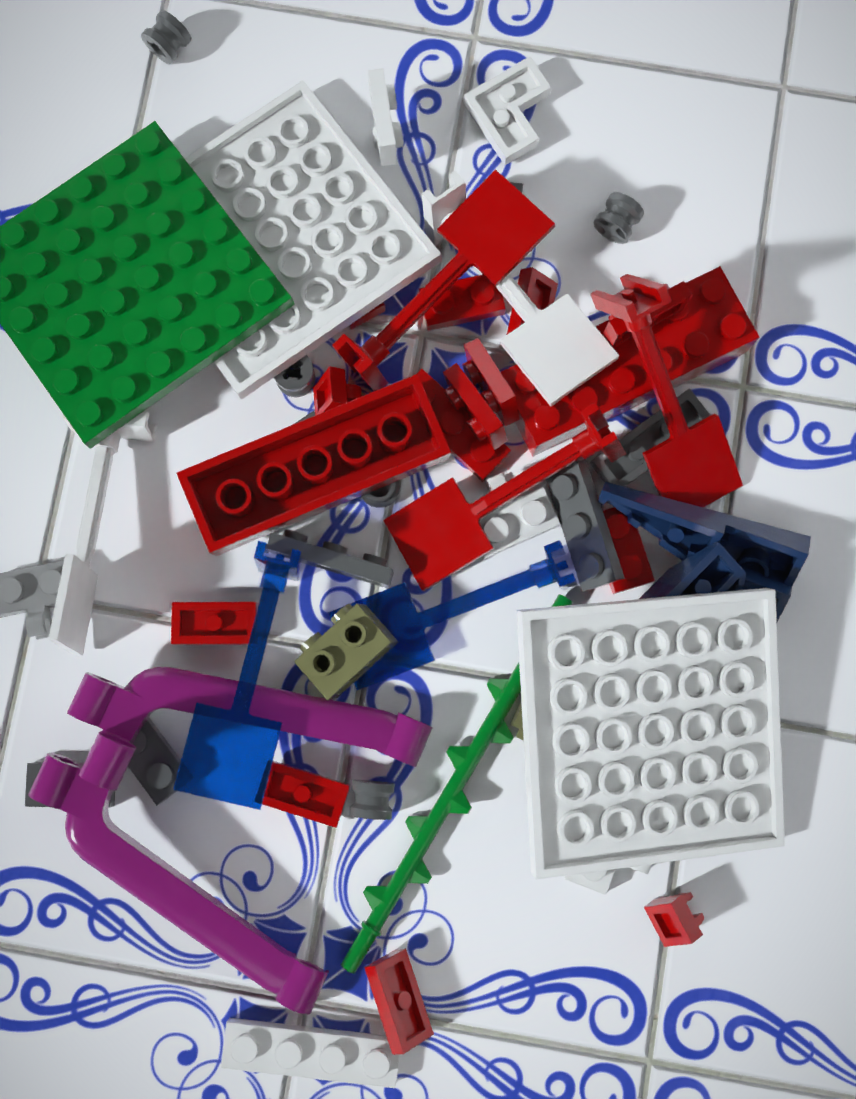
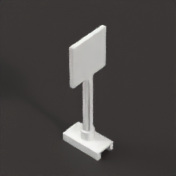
M456 170L449 174L450 188L439 196L435 197L429 189L422 192L425 233L435 246L445 240L438 233L437 228L466 200V182ZM510 274L496 286L525 322L500 340V344L550 406L619 359V354L568 293L544 310H539Z
M148 411L142 412L93 447L95 453L77 539V556L65 553L48 638L51 642L76 656H83L97 586L98 575L90 569V561L96 549L113 456L118 452L120 438L154 442L157 426L156 424L148 423ZM63 414V415H62V419H63V420L65 421V423L69 426V428H70L75 434H77L76 431L73 429V427L71 426V424L69 423V421L66 419V417H65L64 414Z

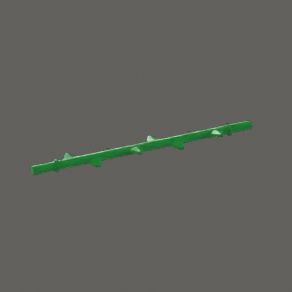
M558 594L551 607L572 605L573 602L567 597ZM519 662L509 679H489L486 685L495 703L469 746H449L446 753L455 771L428 816H408L405 823L414 840L387 886L367 885L363 891L372 912L366 921H362V929L341 963V966L352 974L357 972L376 937L382 935L381 929L408 883L428 884L432 876L423 861V857L449 814H469L472 806L463 789L490 743L510 744L514 737L504 719L521 692Z

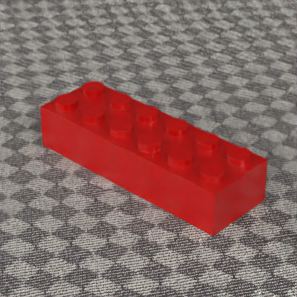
M721 266L686 282L692 297L684 309L651 327L673 388L745 354L760 338ZM610 320L595 326L601 334H603ZM634 337L614 347V350L619 354L618 360L552 406L547 403L517 364L501 371V374L516 395L519 420L515 424L532 457L587 429L580 411L596 402L607 421L656 397Z
M415 374L176 472L209 553L218 556L269 535L271 532L274 533L447 461L451 450L418 374Z

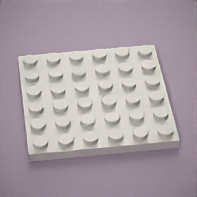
M304 80L185 158L291 295L295 303L294 306L214 361L241 400L442 262L439 250Z
M761 588L517 610L531 874L536 880L785 847L776 593L774 589Z

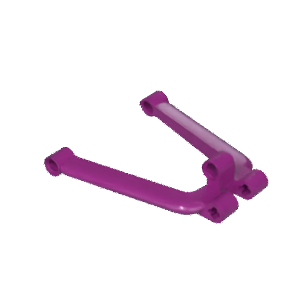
M154 667L144 670L134 676L125 687L101 676L85 672L67 714L103 730L98 732L84 764L59 754L47 753L28 796L41 804L67 812L65 820L66 837L73 851L83 861L262 988L276 994L275 998L281 1005L300 1014H311L329 970L324 971L311 962L298 959L296 957L297 954L283 948L112 822L108 811L109 802L113 791L118 789L136 750V747L133 745L134 740L149 716L157 709L163 708L374 749L398 761L417 767L433 727L399 712L395 715L380 709L336 700H326V698L173 667Z

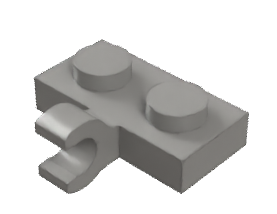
M64 560L0 573V618L27 613L26 631L28 637L35 636L37 640L48 638L52 623L50 608L55 607Z

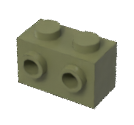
M351 604L345 605L331 618L334 625L323 635L319 632L315 633L300 647L303 653L294 662L326 700L338 698L398 643L396 638L367 605L356 604L354 607Z

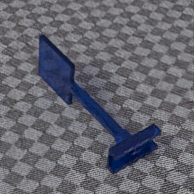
M558 540L545 545L546 559L529 565V570L421 612L416 610L406 582L351 603L352 607L356 604L367 605L398 641L390 651L354 683L356 690H361L436 661L425 634V630L428 627L536 585L539 589L557 582L563 591L577 586L578 583L574 573L561 576L560 571L569 568L567 561L564 560L558 563L555 561L556 558L566 555L561 541ZM343 607L328 612L330 618Z
M258 541L254 560L258 572L263 573L259 586L263 590L232 707L227 710L196 702L173 790L261 810L283 723L253 716L250 714V708L279 595L284 594L287 580L299 581L303 566L301 551L292 549L290 561L288 562L284 561L285 556L281 554H276L275 558L270 557L267 543Z

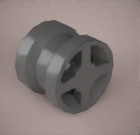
M161 10L155 17L156 23L152 28H145L141 33V39L156 57L167 64H172L177 58L178 49L186 47L192 38L186 27L175 16L165 10Z
M613 192L606 200L605 211L598 213L593 224L598 233L606 239L617 244H625L632 235V226L641 221L644 210L632 197L620 192Z
M306 355L275 376L274 380L282 393L289 397L297 398L305 396L312 390L315 385L316 376L313 364ZM299 367L301 368L300 370H292V369H291V368H299Z
M353 780L352 790L355 793V803L350 806L349 816L375 820L392 819L389 797L394 793L395 784L373 780Z

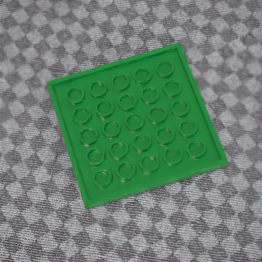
M153 121L0 226V324L80 439L90 449L295 305L291 295L156 121Z

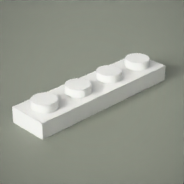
M229 1018L226 1022L221 1061L222 1069L396 1088L399 1055H392L386 1035Z

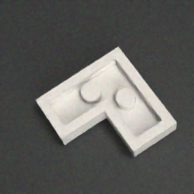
M531 56L467 92L463 98L464 105L504 165L531 151L539 144L540 138L522 112L550 96L552 87Z

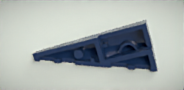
M605 482L598 502L604 505L607 502L628 517L627 522L636 529L641 526L659 539L658 544L681 561L714 542H719L746 572L745 584L742 585V590L761 588L775 590L777 622L791 597L792 586L809 555L811 536L617 484Z

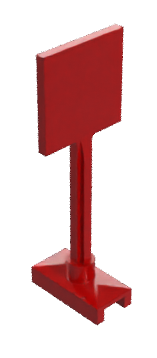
M495 169L437 228L438 233L458 250L457 255L376 337L372 335L360 346L343 333L332 345L333 348L354 373L358 371L373 391L384 388L388 382L377 366L390 354L389 349L470 267H476L497 286L556 227L555 223Z
M625 274L620 277L624 290L614 295L596 290L590 293L597 310L622 319L627 331L632 332L670 433V437L642 454L659 496L704 508L743 486L719 415L714 413L689 428L687 426L650 325L652 323L650 313L671 302L666 285Z
M596 402L580 411L587 429L572 437L573 442L475 502L468 503L456 480L452 477L383 520L422 591L429 589L494 550L480 524V520L582 457L585 460L601 450L611 462H614L626 455L614 431L611 432L609 430V424Z

